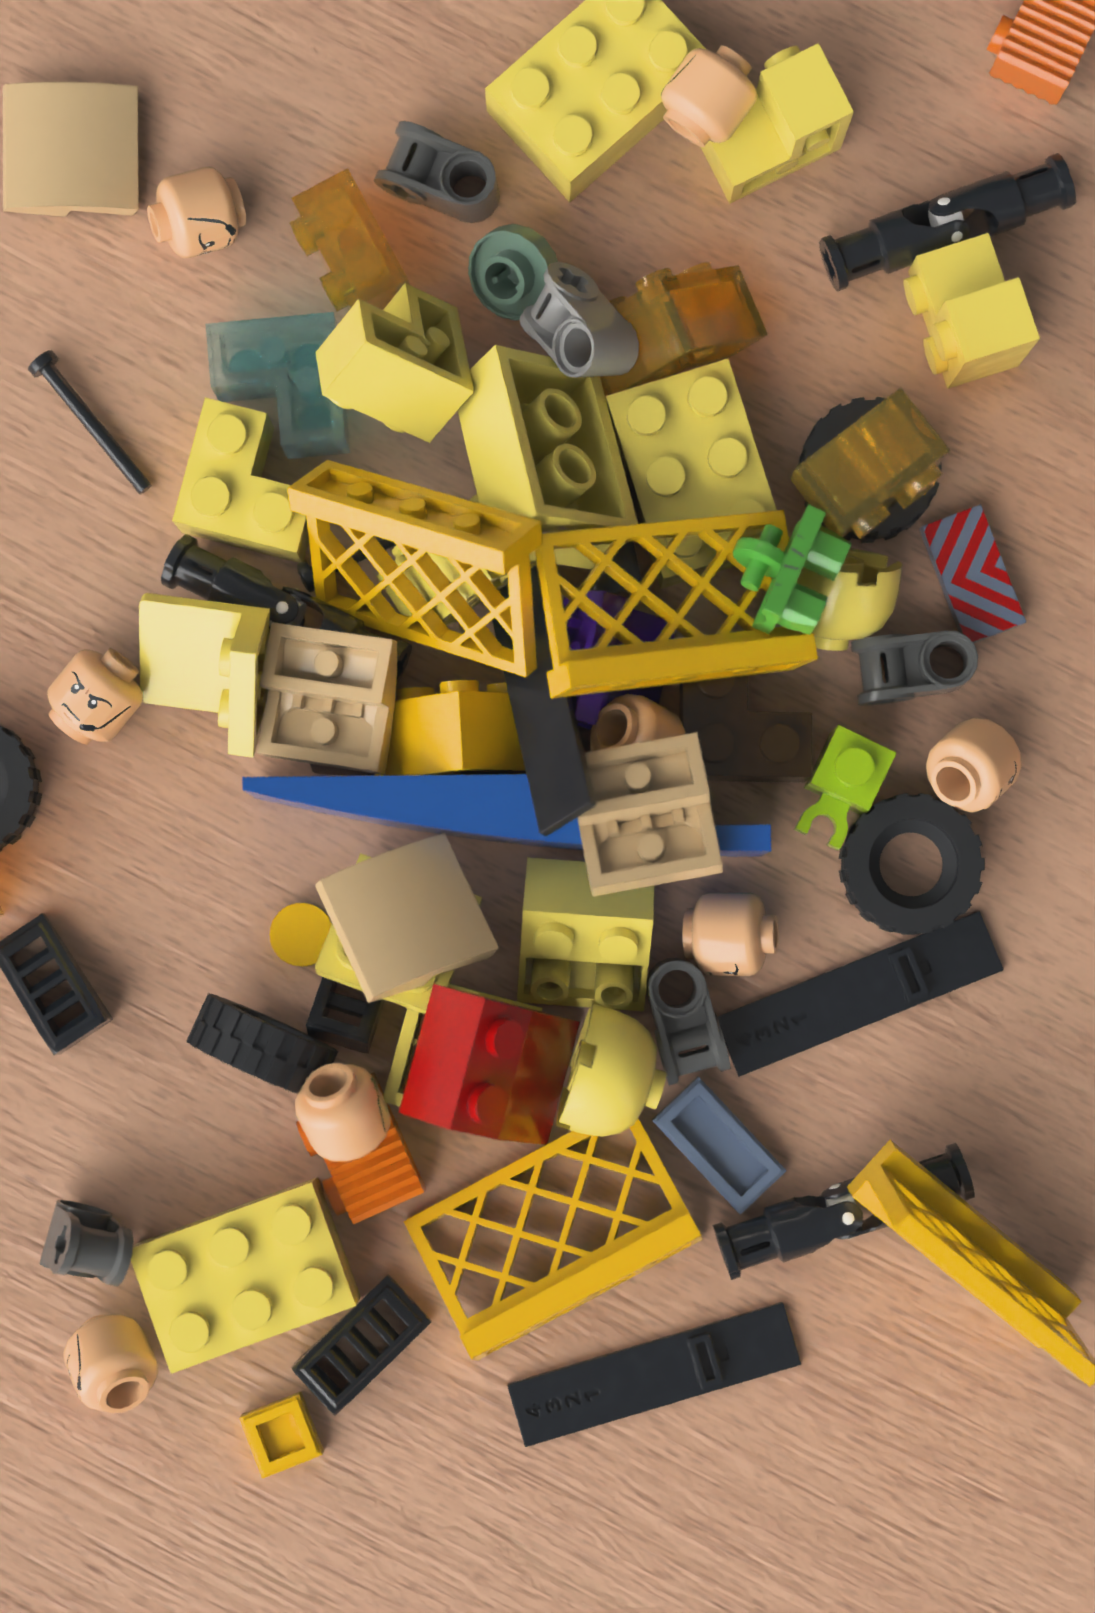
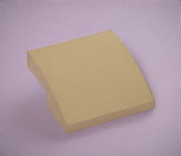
M28 82L4 85V212L66 217L70 211L133 216L139 210L138 86L92 82Z
M271 622L260 686L268 689L257 753L265 757L385 775L395 707L397 642L393 639Z
M697 732L585 753L597 805L577 817L592 897L723 872V864L710 806V792Z
M445 833L379 854L323 878L315 885L368 1003L422 987L434 975L489 959L499 949Z

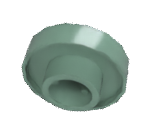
M509 224L498 226L476 242L469 256L468 275L474 293L487 309L499 317L516 321L520 320L519 318L527 306L535 304L546 284L543 275L550 263L558 262L556 253L543 236L530 227Z

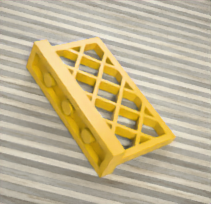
M325 460L287 488L290 511L306 515L316 598L364 621V626L523 677L529 676L537 669L529 555L542 545L541 521L331 460ZM330 523L342 526L355 542L348 550L344 548L332 533ZM375 536L393 541L406 556L407 560L398 566ZM361 550L384 578L376 586L353 559L352 556L357 551ZM427 552L448 558L461 576L451 583ZM412 565L436 594L429 602L424 599L403 573ZM481 568L503 575L508 573L510 597L505 599ZM337 569L360 596L361 599L359 601L337 593L335 576ZM465 581L490 610L482 619L479 618L456 589ZM389 585L413 615L408 617L397 613L382 595L381 591ZM442 601L464 628L465 632L462 634L449 630L433 610V607ZM496 618L513 639V649L503 647L487 628L486 624Z
M784 510L543 533L542 545L535 550L554 668L547 672L551 699L789 671L817 660L818 654L814 633L809 635L785 627H775L770 635L751 627L754 619L745 610L758 591L747 589L738 603L735 604L709 583L725 559L741 572H745L746 567L737 562L733 557V550L737 541L746 530L764 528L767 524L780 528L783 531V535L777 548L784 552L789 541ZM732 531L727 540H724L717 534ZM697 535L717 551V554L701 576L673 554L685 536ZM671 538L666 547L656 539ZM636 541L657 558L640 583L611 560L624 542ZM610 544L605 553H602L594 545ZM574 547L595 564L578 589L558 574L554 549ZM664 565L693 587L676 612L648 590ZM603 571L631 593L615 618L611 617L585 596ZM764 576L759 590L762 588L767 592L772 578ZM561 594L570 600L564 609ZM700 594L728 616L716 634L704 635L684 619ZM639 600L667 622L655 641L642 642L622 625ZM578 607L606 630L593 648L570 651L566 622ZM736 623L746 630L730 633ZM675 629L686 637L669 639ZM613 636L625 644L607 646Z
M639 1118L633 1126L629 1127L637 1141L629 1168L594 1157L600 1136L571 1131L403 1221L461 1334L460 1338L472 1360L478 1361L703 1240ZM590 1139L586 1154L569 1150ZM642 1153L654 1175L637 1170ZM558 1155L583 1162L572 1198L538 1188L545 1162ZM591 1165L626 1175L616 1211L580 1201ZM534 1169L529 1185L513 1180ZM634 1178L659 1185L672 1207L671 1210L650 1221L623 1214ZM502 1185L526 1192L516 1228L481 1218L488 1193ZM535 1195L569 1205L559 1242L524 1231ZM477 1199L472 1215L457 1211V1209ZM578 1208L613 1219L606 1244L592 1252L567 1245ZM446 1215L470 1222L459 1259L435 1252L423 1228ZM621 1222L637 1226V1228L616 1239ZM479 1225L513 1236L502 1272L467 1262ZM521 1238L556 1249L549 1275L535 1283L510 1275ZM564 1252L581 1257L559 1269ZM440 1261L456 1266L451 1283ZM464 1270H471L499 1279L492 1305L468 1318L457 1296ZM508 1282L525 1287L503 1299Z
M890 1139L847 1186L851 1196L1036 1347L1043 1348L1091 1387L1095 1383V1359L1067 1319L1082 1302L1077 1293Z

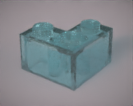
M334 312L205 324L210 384L218 401L232 402L277 397L280 442L287 459L350 453L347 410L339 407L328 397L322 395L316 351L338 325Z

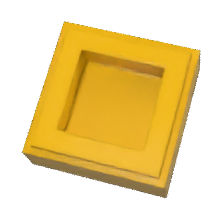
M301 1391L244 1413L239 1418L262 1479L319 1457L324 1453Z

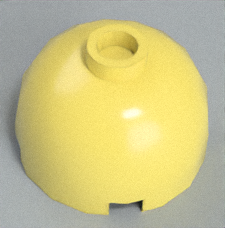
M850 548L834 581L803 567L796 583L828 597L819 622L812 631L815 636L816 648L830 651L847 650L849 640L869 637L883 628L895 608L900 590L902 563L897 561L887 567L888 556Z
M592 1003L591 1009L589 1008L572 1055L569 1065L571 1071L567 1087H563L555 1126L587 1135L601 1137L614 1135L633 1126L644 1106L652 1109L657 1108L664 1089L667 1072L656 1069L657 1047L650 1032L640 1022L620 1011Z

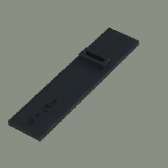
M534 566L530 571L537 669L527 677L504 671L539 833L546 837L595 807L597 803L571 696L553 699L550 697L547 672L554 668L538 568ZM509 584L498 590L505 599L510 597ZM496 618L492 619L496 639L503 647L513 649V639Z
M978 911L956 920L945 928L923 933L717 1017L727 1050L737 1075L740 1077L1001 972L1004 969L981 913Z
M780 1302L508 1383L507 1387L524 1445L528 1447L801 1365V1361L784 1304Z

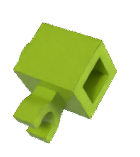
M837 725L830 732L813 767L812 777L807 780L804 786L805 789L820 795L814 805L807 808L800 815L794 830L806 835L813 819L817 816H825L832 821L834 826L833 834L829 838L827 846L837 851L840 850L848 832V810L859 815L870 810L897 752Z

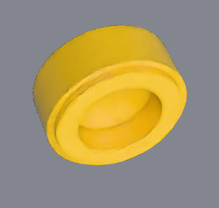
M294 903L286 906L278 912L270 926L269 937L274 952L282 961L293 966L305 967L316 964L332 925L331 919L321 908L309 903Z

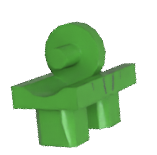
M808 504L801 521L796 523L784 552L777 548L783 531L769 524L764 526L759 539L745 537L737 541L733 550V557L737 562L746 567L740 584L746 589L758 591L764 576L772 577L751 627L770 635L776 624H779L787 629L810 635L817 626L828 597L796 583L802 568L804 567L834 581L852 545L851 542L834 531L821 526L827 512Z

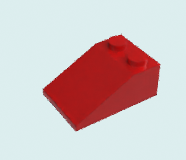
M433 984L399 1113L452 1131L501 1141L547 1145L580 1022Z

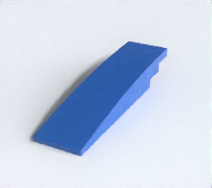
M526 774L242 777V790L256 799L318 813L421 832L445 833L448 836L583 850L577 818L546 837L539 833ZM715 825L721 857H762L771 852V825Z

